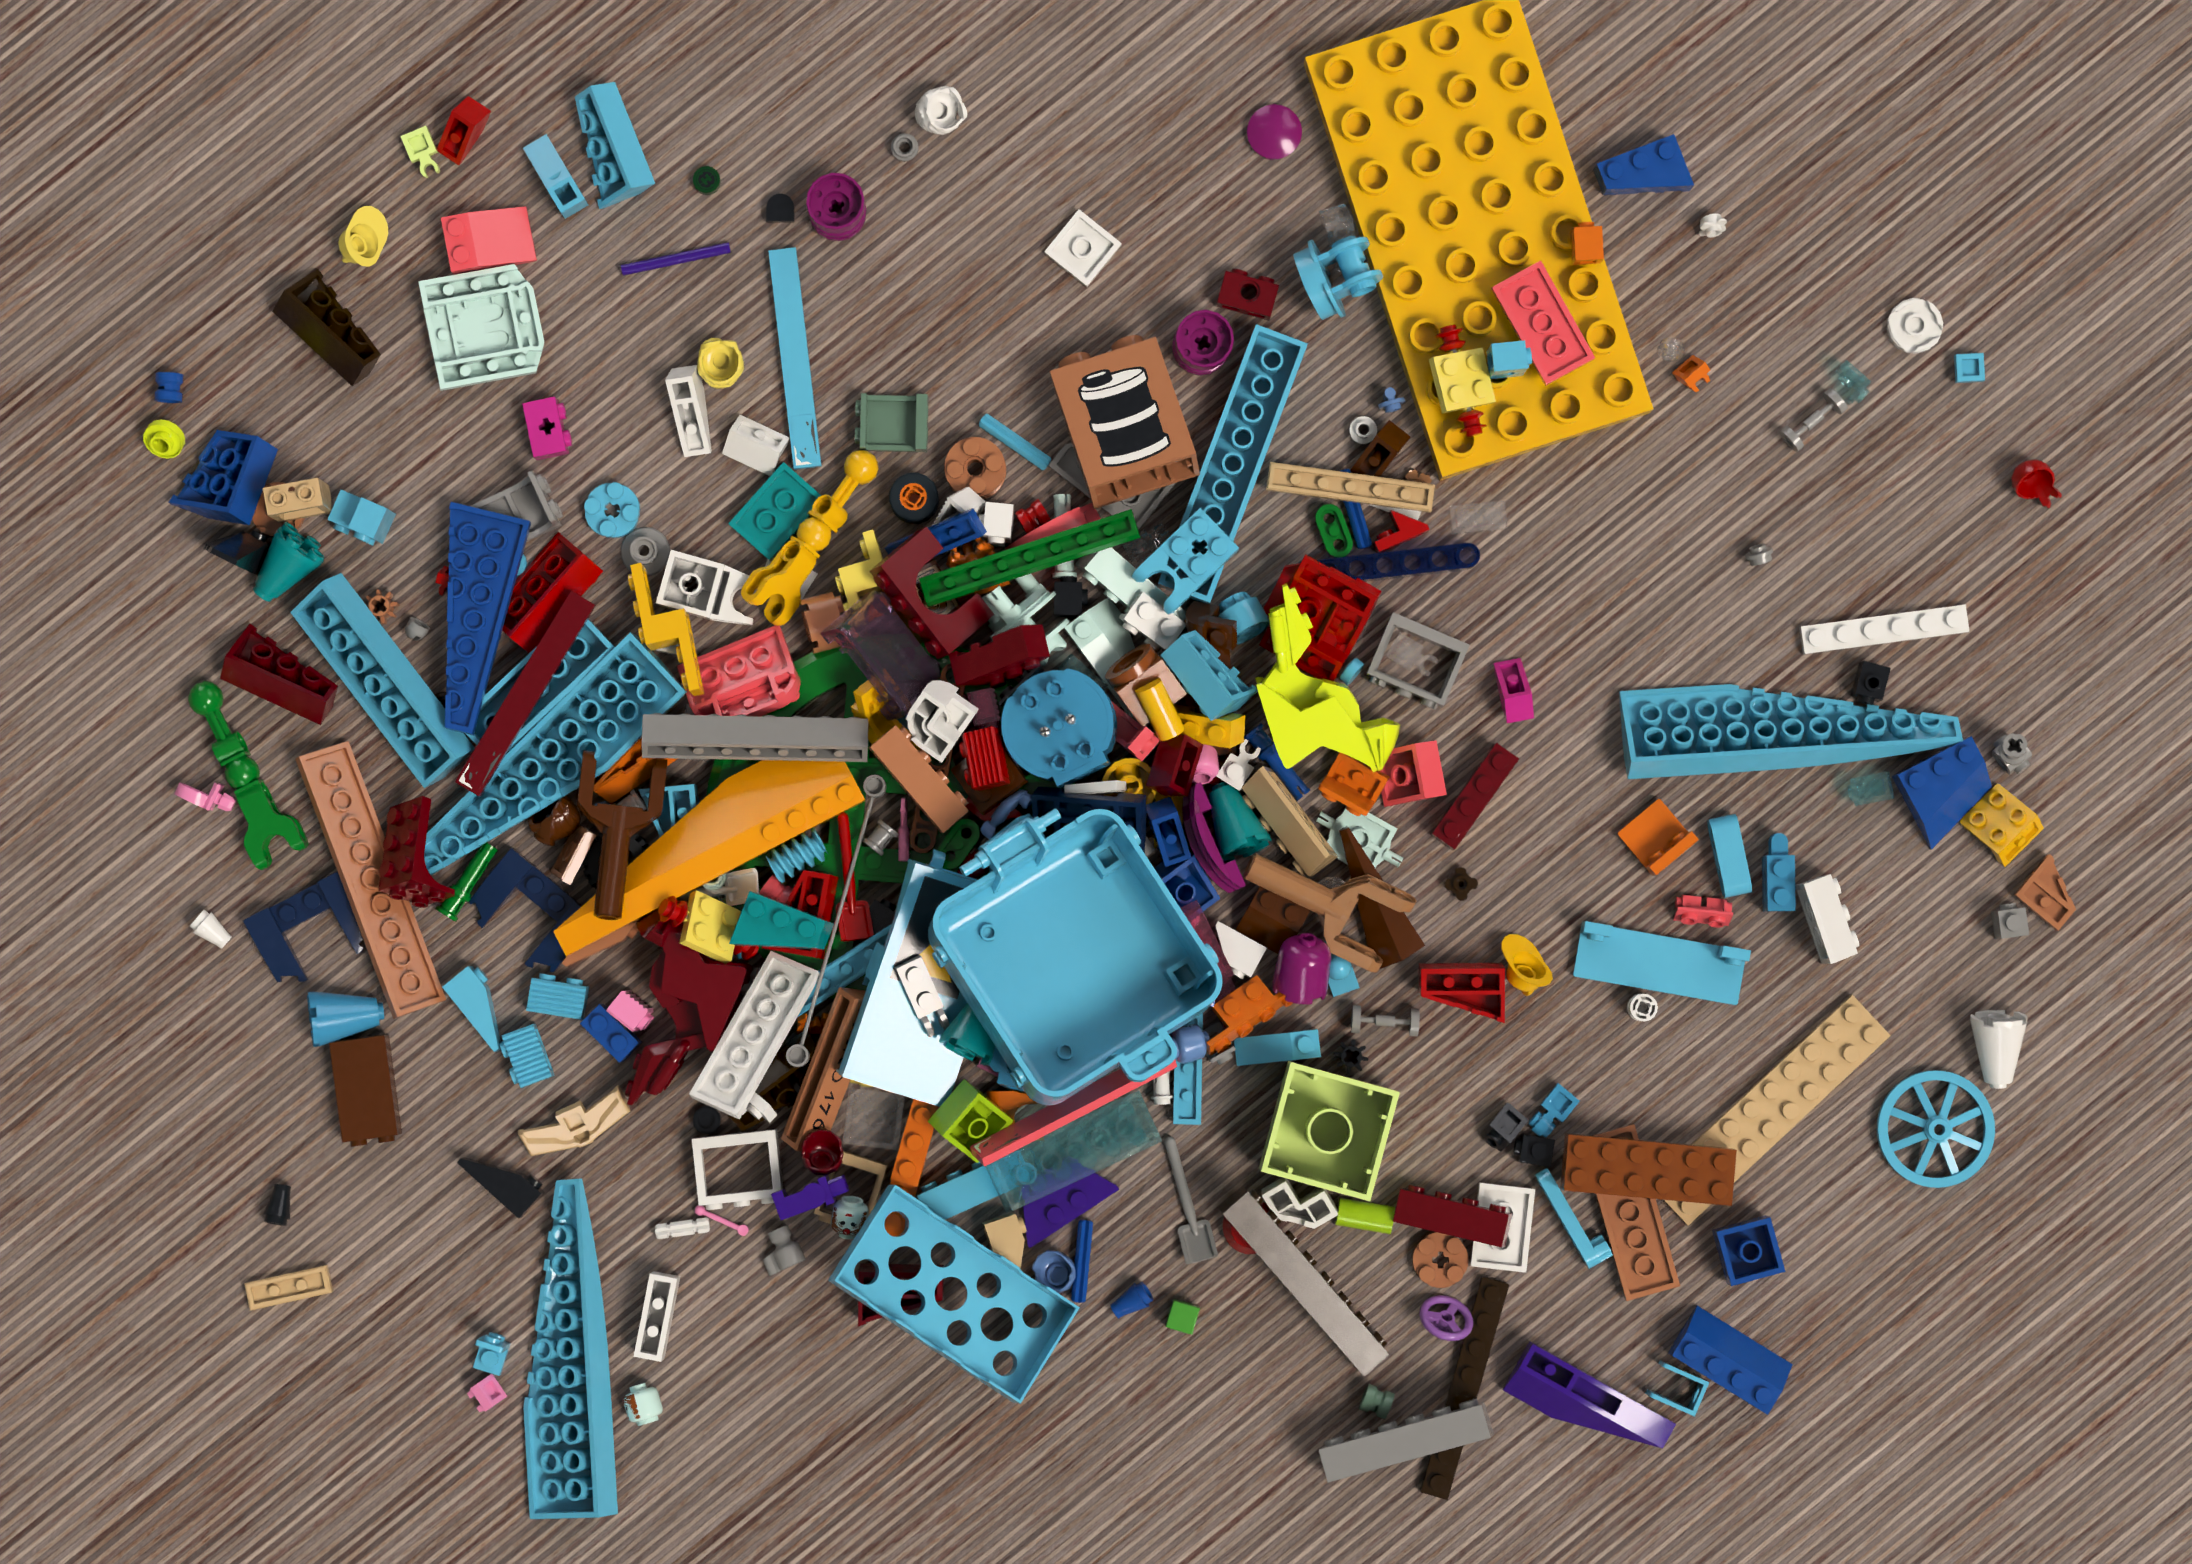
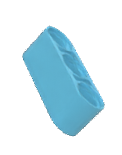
M1736 814L1708 819V832L1723 897L1728 898L1752 893L1750 873Z

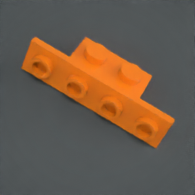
M1256 975L1212 1007V1010L1225 1025L1226 1029L1206 1042L1207 1054L1212 1056L1216 1052L1218 1054L1224 1052L1230 1047L1233 1040L1238 1037L1243 1038L1252 1032L1256 1024L1261 1021L1263 1023L1269 1021L1282 1006L1288 1007L1293 1003L1286 1001V995L1280 992L1273 995Z

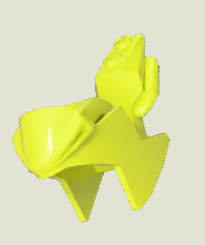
M1287 583L1283 584L1284 603L1271 608L1270 613H1268L1273 651L1276 653L1277 662L1265 678L1257 677L1255 679L1271 735L1286 769L1291 768L1313 751L1324 746L1370 766L1373 773L1383 770L1398 739L1400 724L1384 717L1361 722L1359 704L1347 685L1324 678L1310 677L1300 672L1295 664L1311 643L1309 629L1313 628L1307 612L1301 614L1297 604L1301 603V599L1295 587L1289 589Z

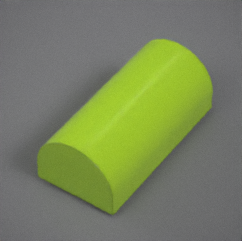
M1339 1197L1338 1215L1336 1216L1335 1225L1391 1234L1395 1207Z

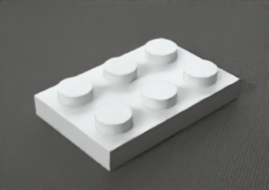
M1479 1182L1478 1206L1489 1208L1490 1204L1507 1207L1506 1212L1511 1213L1512 1218L1505 1247L1501 1248L1472 1241L1470 1266L1526 1273L1535 1189Z

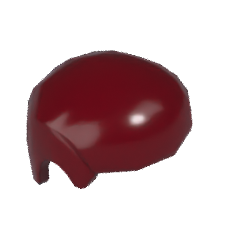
M819 1129L809 1133L803 1141L801 1157L805 1168L815 1175H828L837 1171L843 1162L842 1141L839 1136L830 1130Z

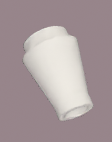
M203 910L190 925L194 930V934L217 945L220 949L232 938L212 912L209 914Z

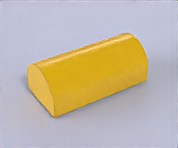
M1160 678L1135 690L1160 741L1172 739L1184 731L1185 727Z

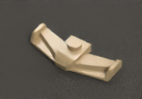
M617 1085L589 1109L586 1110L580 1100L556 1111L555 1117L559 1123L526 1130L520 1129L518 1130V1135L530 1156L575 1147L581 1148L594 1142L595 1138L630 1112V1107L627 1104L628 1100L622 1089Z

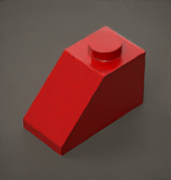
M469 96L451 111L437 151L457 165H460L482 134L491 110Z

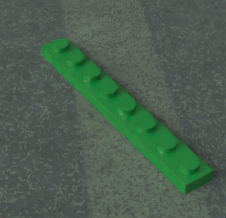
M1132 509L919 578L926 604L930 607L1141 537Z

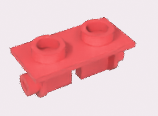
M1690 895L1676 897L1675 908L1677 910L1673 917L1674 921H1681V923L1686 925L1696 923L1708 924L1715 928L1729 926L1733 912L1732 902H1727V899L1707 897L1706 907L1701 906L1702 897Z

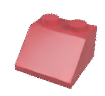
M1436 740L1394 748L1383 770H1380L1389 776L1381 792L1384 807L1447 795Z

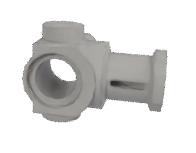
M2005 734L1994 742L1993 746L1995 749L1992 751V756L2008 775L2014 771L2019 775L2031 765L2029 760L2032 757V753L2027 747L2025 737L2021 734Z

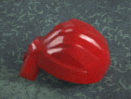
M2033 459L2024 461L2015 468L2011 480L2012 487L2019 497L2024 499L2039 498L2042 506L2045 508H2050L2051 506L2050 495L2055 498H2062L2060 491L2053 486L2055 476L2048 464L2041 460Z

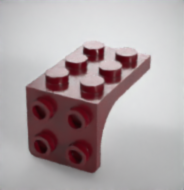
M424 796L392 806L389 809L386 819V837L383 842V860L379 870L380 882L378 890L389 894L391 899L407 900L412 902L413 906L419 908H426L429 904L435 902H444L445 899L455 895V889L441 885L432 878L425 864L424 851L431 799Z

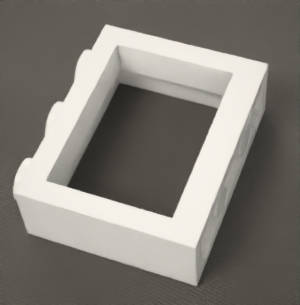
M777 1129L692 1139L699 1206L706 1205V1210L722 1209V1203L733 1202L734 1207L749 1206L750 1200L761 1199V1204L774 1203L771 1194L783 1189ZM768 1142L773 1189L707 1195L703 1149Z

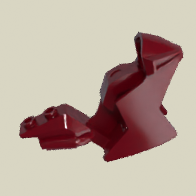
M658 909L643 916L636 922V926L643 938L663 948L662 953L652 966L649 987L661 1006L666 1008L674 1020L676 1036L673 1039L652 1043L643 1049L642 1054L637 1053L633 1064V1069L637 1070L634 1081L629 1080L625 1091V1096L629 1097L628 1105H634L644 1091L652 1095H658L663 1090L665 1091L685 1062L684 1058L690 1050L706 1047L710 1052L714 1051L743 998L740 991L743 985L749 982L753 969L751 964L736 962L724 964L712 960L709 956L680 944L684 922L677 927L671 926L670 919L667 922H662Z

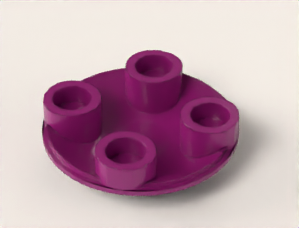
M1271 104L1258 109L1252 115L1247 126V137L1253 150L1268 160L1281 159L1293 153L1298 147L1302 137V127L1299 118L1291 109L1282 105Z

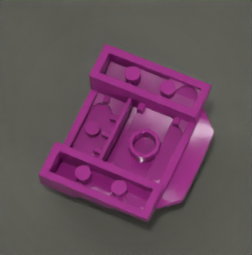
M1200 782L1190 788L1188 797H1183L1182 813L1185 835L1192 853L1206 875L1220 889L1229 894L1246 886L1236 861L1233 860L1224 864L1203 817V814L1209 812L1212 807Z

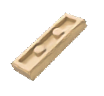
M328 1265L244 1283L250 1311L333 1292Z

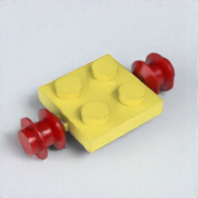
M1449 325L1440 328V333L1436 335V338H1441L1443 341L1439 350L1449 354L1432 357L1429 359L1442 413L1463 410L1464 413L1460 414L1456 419L1458 422H1463L1464 428L1459 433H1466V437H1472L1482 434V428L1487 427L1486 424H1481L1479 420L1484 413L1474 410V407L1492 404L1496 402L1483 347L1460 352L1458 349H1461L1466 341L1460 340L1458 335L1463 329H1457L1456 325Z
M697 890L691 892L688 905L686 901H680L677 904V898L670 896L664 899L659 906L658 913L662 922H667L670 919V924L673 927H677L684 922L680 944L719 962L727 964L732 961L733 954L738 955L740 952L741 957L747 960L755 956L759 950V946L729 944L742 911Z

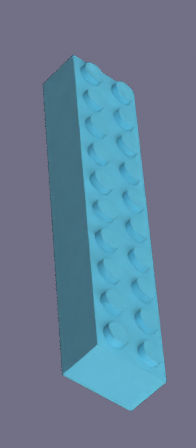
M1255 325L1180 526L1201 508L1234 542L1308 343L1263 326ZM1204 543L1193 544L1194 550L1192 551L1194 554L1198 552L1206 553L1204 550L1206 545ZM1224 565L1190 599L1210 604ZM1162 573L1158 587L1173 592L1174 582L1171 577Z

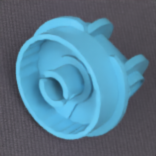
M1353 235L1342 238L1331 246L1332 249L1323 254L1320 253L1315 242L1309 240L1308 248L1293 254L1303 286L1322 320L1337 313L1341 318L1346 316L1341 299L1348 295H1352V297L1365 295L1373 291L1377 287L1376 284L1383 279L1381 270H1370L1368 263H1364L1366 258L1363 251L1370 245L1367 237L1356 238ZM1334 263H1338L1345 282L1336 287H1333L1328 277L1330 271L1327 267Z

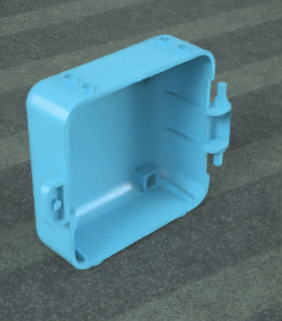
M1054 808L1040 818L1038 816L1033 819L1026 817L979 846L980 851L975 854V858L960 866L959 869L964 877L979 868L985 869L988 866L992 872L941 902L933 915L928 929L929 942L934 950V953H932L934 960L940 968L945 967L1012 1071L1010 1073L1012 1081L1018 1088L1022 1087L1029 1098L1042 1105L1062 1103L1119 1066L1126 1077L1133 1082L1145 1081L1164 1069L1177 1056V1047L1169 1034L1205 1012L1218 997L1222 988V974L1217 965L1219 959L1215 951L1208 943L1204 944L1188 921L1139 846L1141 840L1135 829L1130 824L1126 826L1117 814L1105 809L1088 811L1044 839L1041 833L1046 831L1047 826L1061 818L1059 811Z

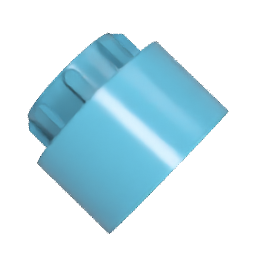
M1247 592L1236 593L1218 605L1220 606L1219 618L1237 621V645L1256 637L1270 624L1269 618L1258 598L1250 597Z

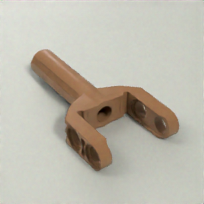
M1254 854L1251 857L1244 872V879L1317 913L1324 931V938L1331 953L1374 973L1379 971L1383 959L1376 954L1374 949L1340 934L1359 900V893L1397 912H1411L1417 902L1409 893L1370 874L1349 879L1341 886L1330 889L1258 854Z

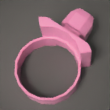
M179 782L174 793L180 798L209 811H213L216 804L219 809L232 811L236 803L234 797L227 793L221 794L224 785L220 783H214L208 795Z

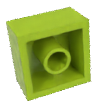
M966 1079L962 1080L928 1120L945 1139L976 1163L979 1161L972 1155L970 1146L1010 1126L1014 1121L996 1103Z

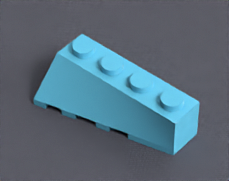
M616 83L591 85L576 95L575 101L583 133H587L588 137L587 156L592 158L596 173L592 175L594 186L598 185L601 199H597L599 209H604L639 195L653 186L655 181Z

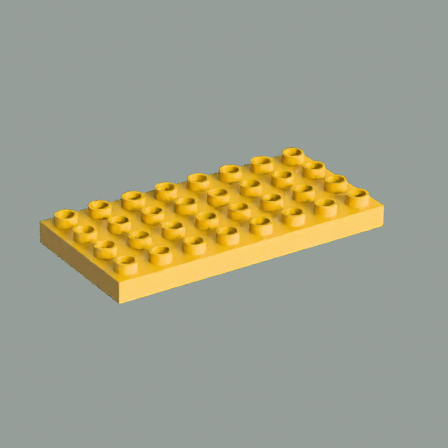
M1482 0L1305 57L1304 67L1360 237H1367L1370 243L1369 247L1364 250L1370 269L1381 270L1383 274V279L1376 284L1377 291L1439 480L1441 481L1649 414L1653 410V405L1605 260L1601 264H1572L1571 231L1574 227H1578V223L1592 222L1520 1ZM1542 261L1595 359L1546 386L1533 363L1529 364V368L1523 376L1491 379L1496 402L1474 407V410L1484 413L1479 420L1481 424H1486L1487 427L1482 428L1483 433L1480 435L1466 437V433H1459L1464 428L1463 422L1456 420L1460 414L1464 413L1463 410L1442 413L1429 359L1449 353L1439 350L1443 341L1441 338H1436V335L1440 333V328L1456 325L1457 329L1462 328L1463 331L1458 334L1459 339L1466 341V343L1458 350L1461 352L1483 347L1486 363V351L1492 343L1520 341L1491 288L1531 265Z

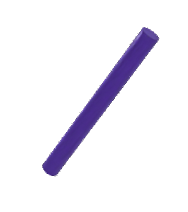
M729 242L623 264L621 265L623 276L728 254L731 253Z

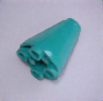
M285 522L274 534L256 577V585L253 587V591L267 602H271L273 598L276 599L321 566L325 558L318 550L321 544L311 536L305 538L298 533V530L293 525Z

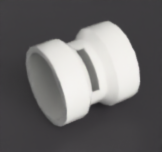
M1648 994L1633 995L1627 1002V1012L1636 1021H1649L1657 1013V1002Z

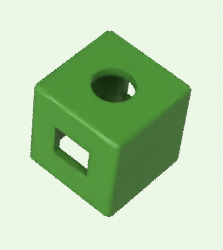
M1173 1299L1165 1327L1192 1335L1200 1307Z

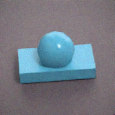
M1331 953L1332 959L1328 984L1333 997L1360 988L1351 962Z

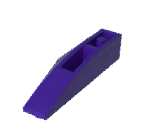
M1531 1341L1527 1344L1502 1389L1551 1418L1659 1448L1664 1447L1676 1426V1423Z

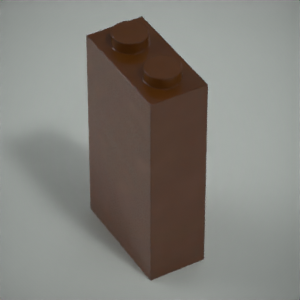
M389 1035L329 1043L342 1143L350 1142L351 1147L367 1145V1139L378 1138V1143L395 1141L394 1135L402 1134Z

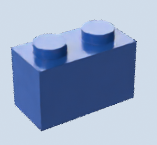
M601 1003L580 1024L619 1063L624 1062L642 1044V1041L606 1011L608 1007Z

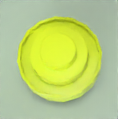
M160 419L154 420L148 425L143 434V442L152 454L168 459L180 454L185 445V436L176 424Z

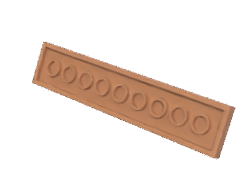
M349 741L297 757L295 760L393 1019L445 1001L446 997L410 902L407 900L391 899L389 894L378 891L380 882L379 870L383 860L385 836Z

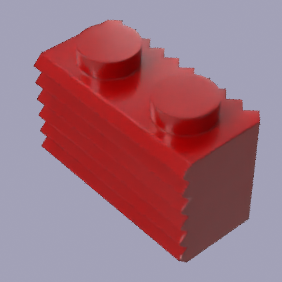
M991 726L963 733V742H960L959 747L962 757L967 760L968 769L964 770V775L968 786L971 785V788L976 791H982L1010 784L1000 729Z

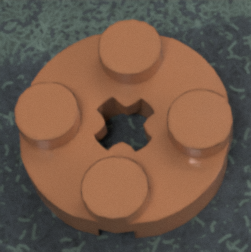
M1432 1232L1424 1236L1415 1246L1412 1254V1264L1414 1271L1423 1282L1432 1287L1446 1288L1463 1278L1468 1267V1253L1461 1240L1455 1236ZM1438 1252H1443V1256L1448 1257V1262H1445L1441 1268L1432 1261L1433 1257H1437Z

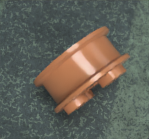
M981 437L962 439L949 450L944 464L945 475L955 493L965 487H970L984 500L996 494L1005 481L1006 464L1003 454L990 440ZM974 462L983 465L982 473L977 476L968 473L969 465Z

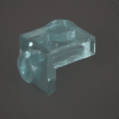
M1889 771L1850 779L1851 785H1848V794L1851 801H1854L1855 806L1894 799Z

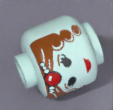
M843 1196L841 1200L834 1203L831 1228L839 1233V1237L854 1239L869 1215V1208L863 1203V1199L856 1196Z
M646 1383L629 1387L631 1393L623 1397L628 1420L636 1422L637 1426L659 1420L658 1415L662 1413L663 1406L657 1388L646 1387Z

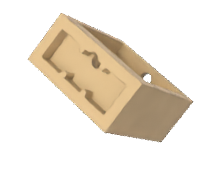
M319 478L263 488L267 515L279 523L329 514L333 508L330 487ZM294 487L295 490L289 491V488Z
M843 1150L842 1164L877 1174L868 1204L870 1215L877 1203L888 1164ZM835 1172L828 1174L829 1179L834 1178ZM825 1202L815 1208L814 1214L820 1215L818 1220L831 1224L832 1209L825 1208Z

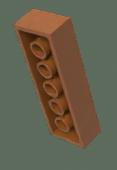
M1565 1133L1560 1189L1573 1192L1732 1206L1737 1150L1722 1147Z

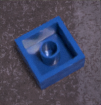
M1765 1215L1712 1230L1728 1285L1734 1286L1786 1272L1771 1217Z

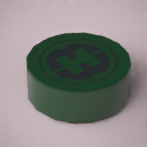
M709 166L697 169L693 176L694 187L703 195H712L720 188L721 179L719 173Z

